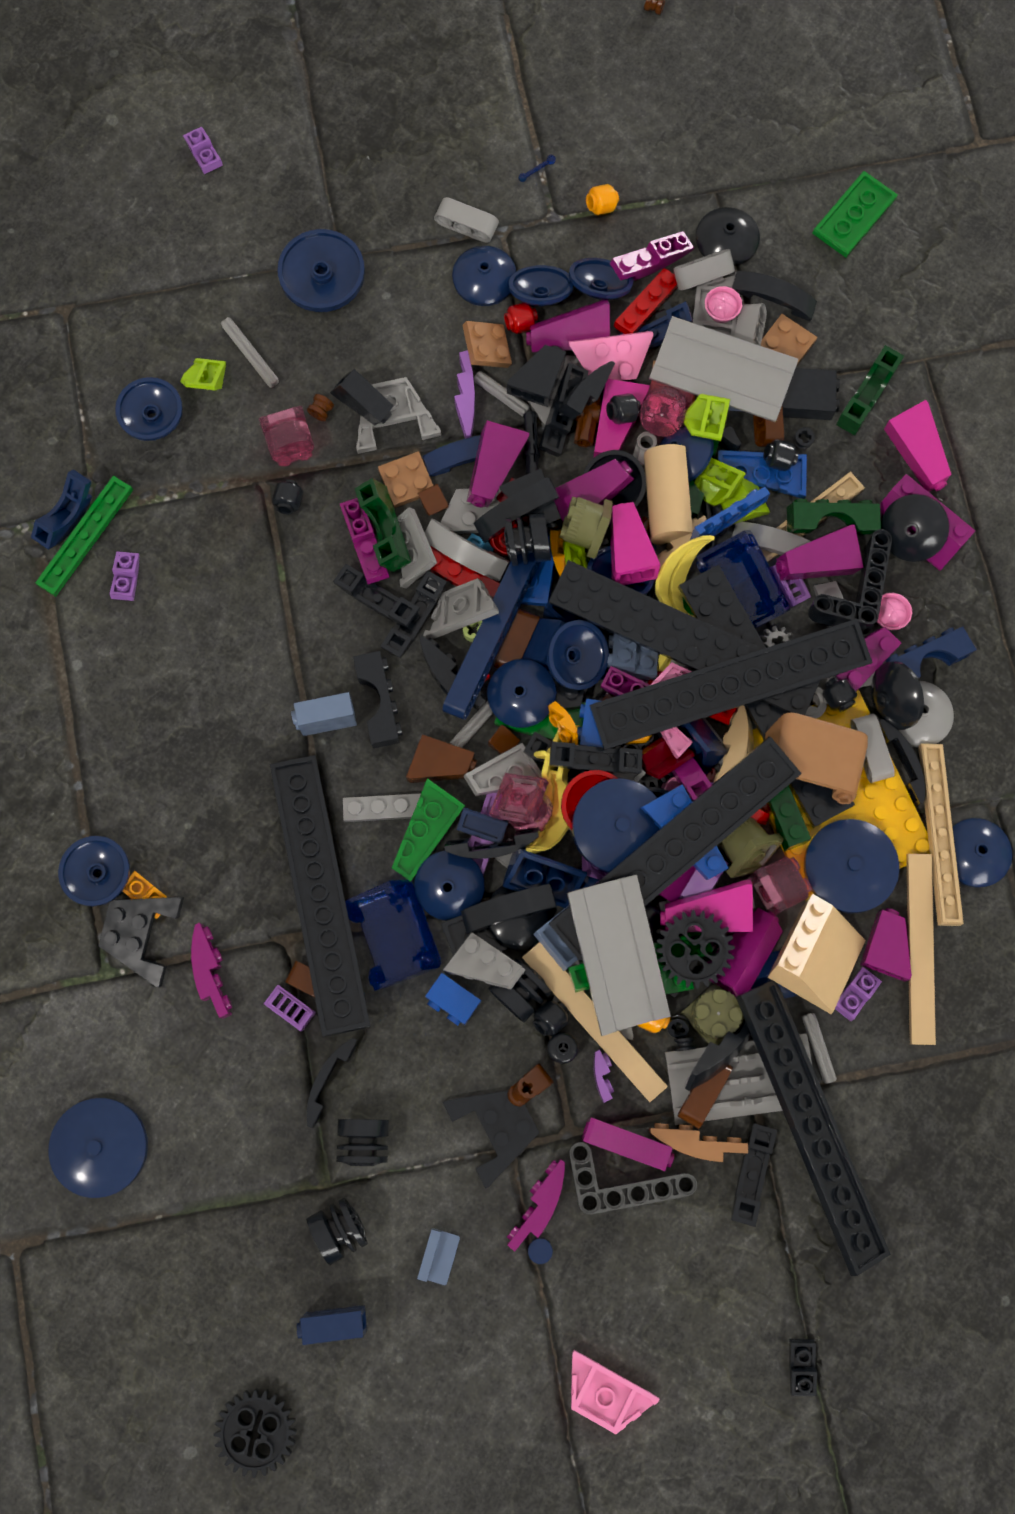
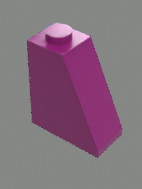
M886 908L876 914L860 965L906 982L911 979L912 974L905 918L899 916L898 911Z

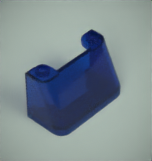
M744 530L696 556L698 559L696 565L700 573L717 565L721 567L755 628L791 610L755 536L750 530Z
M389 880L345 901L349 920H352L354 923H361L375 963V967L370 969L368 976L374 991L382 990L440 967L441 960L423 909L417 900L415 888L409 880Z

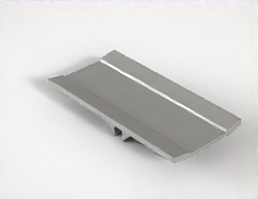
M672 316L649 379L697 396L705 394L730 399L729 407L776 422L799 359Z
M637 875L568 892L567 896L601 1036L650 1021L671 1017Z
M807 1033L799 1034L812 1064ZM754 1040L748 1041L738 1056L729 1064L733 1066L731 1074L705 1121L783 1111ZM707 1047L665 1052L675 1125L688 1124V1122L677 1115L690 1093L685 1087L691 1072Z

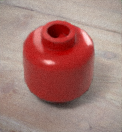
M519 303L509 306L507 313L504 314V320L508 330L515 334L530 331V326L534 325L535 321L538 320L536 309L531 308L529 304Z

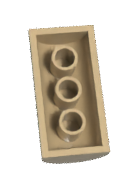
M666 444L648 449L644 453L650 540L653 544L663 545L693 533L686 446Z

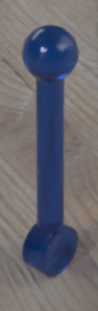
M549 155L543 163L525 174L521 173L518 177L519 181L525 182L527 177L544 166L554 164L555 156Z

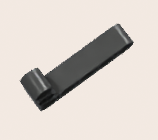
M576 1142L569 1149V1159L578 1206L586 1214L592 1215L692 1195L697 1189L696 1179L688 1173H677L598 1189L590 1147L583 1142ZM578 1146H583L587 1151V1155L583 1160H576L574 1158L573 1151ZM582 1171H588L591 1174V1181L586 1185H582L578 1181V1175ZM684 1177L689 1178L691 1181V1187L687 1191H682L679 1188V1181ZM659 1182H664L667 1185V1192L662 1196H658L655 1192V1186ZM636 1186H640L643 1189V1197L640 1200H633L631 1197V1190ZM611 1191L618 1192L620 1196L619 1202L615 1205H610L607 1202V1195ZM586 1196H593L595 1198L596 1205L593 1209L588 1210L583 1207V1199Z

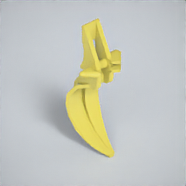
M706 535L692 539L669 555L661 566L656 579L655 594L659 602L694 617V615L689 614L684 609L682 594L678 586L686 581L693 560L707 543L714 541V536ZM660 654L657 671H664L672 659Z
M557 731L553 739L554 742H561L558 736L559 731ZM548 748L547 752L541 750L534 753L536 758L545 759L542 768L543 780L529 828L539 827L540 833L538 838L525 847L526 851L534 854L554 847L561 841L569 828L562 816L561 798L564 789L568 785V771L570 769L558 767V771L553 770L556 767L549 765L550 748Z

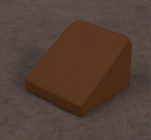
M438 484L418 492L423 508L429 516L449 507Z
M501 724L488 741V746L499 754H503L517 746L520 740Z

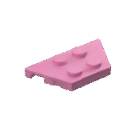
M653 331L568 341L582 367L589 371L588 375L602 365L613 361L615 365L608 379L619 381L637 379L653 338Z
M573 1350L572 1410L617 1434L628 1423L636 1420L649 1407L659 1402L660 1398L578 1351Z

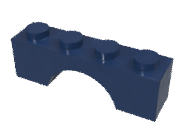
M952 627L942 632L941 637L936 639L935 636H932L922 642V646L917 647L913 645L904 651L905 654L901 656L894 654L885 661L886 663L891 661L901 662L907 665L917 678H920L922 659L936 658L951 666L969 657L977 649L964 627L956 630Z

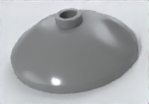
M925 681L919 682L923 690L924 708L927 713H922L920 720L913 727L898 730L911 747L916 748L921 743H939L951 730L954 720V711L948 696L936 685Z

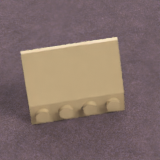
M812 894L802 906L768 978L832 1014L866 940L833 905Z

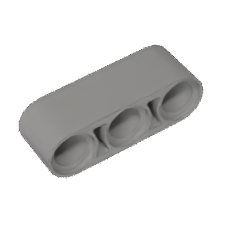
M448 197L443 198L434 216V220L439 225L485 243L491 241L499 224V220L494 215Z
M730 249L718 251L673 268L678 290L689 289L735 272Z
M764 303L742 305V309L738 314L734 337L761 346L767 316Z
M870 714L851 719V729L861 731L868 736V747L863 767L869 782L873 783L894 777V766L876 715Z

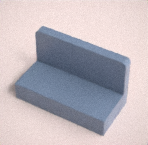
M435 1228L431 1229L418 1280L425 1282L429 1280L442 1285L447 1284L460 1240L458 1235Z

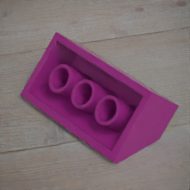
M905 474L880 503V519L882 520L886 509L895 500L906 495L922 494L939 502L949 519V535L943 548L936 555L927 559V561L941 571L974 534L975 530L915 480ZM909 526L908 531L911 534H915L916 528Z

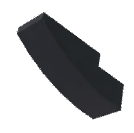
M610 361L581 380L564 399L558 411L573 420L582 413L585 405L590 406L597 401L615 363Z

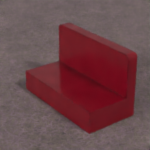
M662 736L643 749L642 768L646 774L661 779L693 758L695 754L694 751L686 749L676 759Z

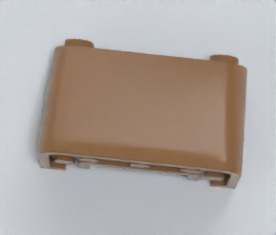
M798 713L783 714L765 733V740L771 737L802 773L796 779L833 789L832 798L840 804H850L856 798L868 747V736L865 733Z

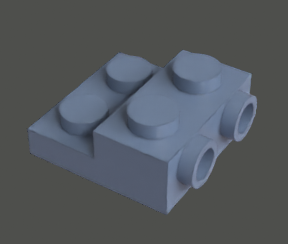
M615 633L609 635L608 649H612V654H609L607 667L612 666L637 679L653 681L656 679L657 652Z
M548 921L534 933V936L561 969L565 971L578 958L549 925L550 921Z

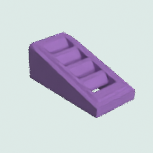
M776 564L768 568L771 577L791 607L811 597L803 579L788 580L787 582L786 580L780 581ZM795 583L796 587L790 590L789 585ZM800 591L801 595L794 598L793 593Z
M279 985L275 987L264 1002V1005L301 1032L316 1013ZM281 992L284 996L275 1007L272 1003ZM289 998V999L291 1000V1002L288 1004V1006H287V1007L285 1008V1010L282 1012V1011L280 1010V1008H281L282 1005L285 1003V1001ZM296 1003L298 1007L292 1016L289 1017L287 1014ZM304 1009L306 1012L297 1023L295 1018Z

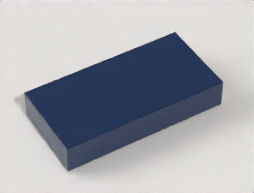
M464 807L456 830L498 843L502 842L509 822Z

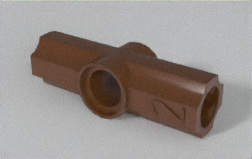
M601 394L590 406L585 405L582 413L576 418L578 422L574 443L579 447L587 448L593 446L595 428L598 425L601 409Z

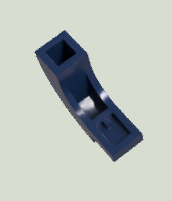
M74 469L69 471L59 501L46 515L35 520L31 538L48 550L62 542L80 522L90 504L92 496L88 492L91 481Z

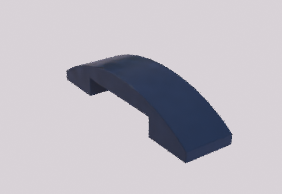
M686 301L667 310L666 316L641 327L636 332L653 331V338L648 350L663 343L672 316L693 323Z
M481 435L450 443L424 455L423 460L429 477L450 472V468L474 462Z

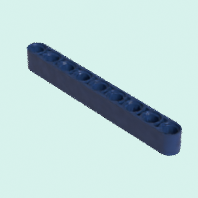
M528 553V563L525 565L522 555H517L518 566H512V562H510L493 598L499 614L482 621L444 701L443 712L466 720L540 564V562L536 563L533 553Z

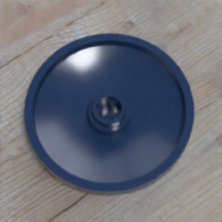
M316 229L298 235L286 245L278 261V277L283 292L294 304L313 312H329L347 305L357 296L364 282L365 267L359 248L350 238L337 231Z
M621 778L605 780L590 788L578 801L572 817V835L580 854L595 868L604 872L611 871L659 830L654 824L653 819L641 809L642 806L657 799V797L644 785L633 780Z
M844 819L828 824L812 838L805 852L804 873L814 895L833 905L840 912L861 913L877 907L891 895L899 877V859L893 843L878 827L862 820Z
M89 1099L72 1106L57 1121L50 1136L49 1161L54 1175L69 1191L88 1198L106 1197L122 1191L137 1178L147 1157L148 1140L141 1119L130 1107L113 1099Z

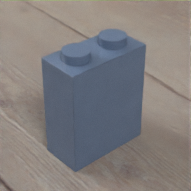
M349 692L294 703L295 711H291L293 724L296 726V730L301 731L303 736L357 726Z

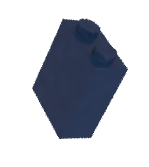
M365 1305L306 1312L300 1318V1323H297L298 1339L302 1338V1345L362 1338L367 1332Z

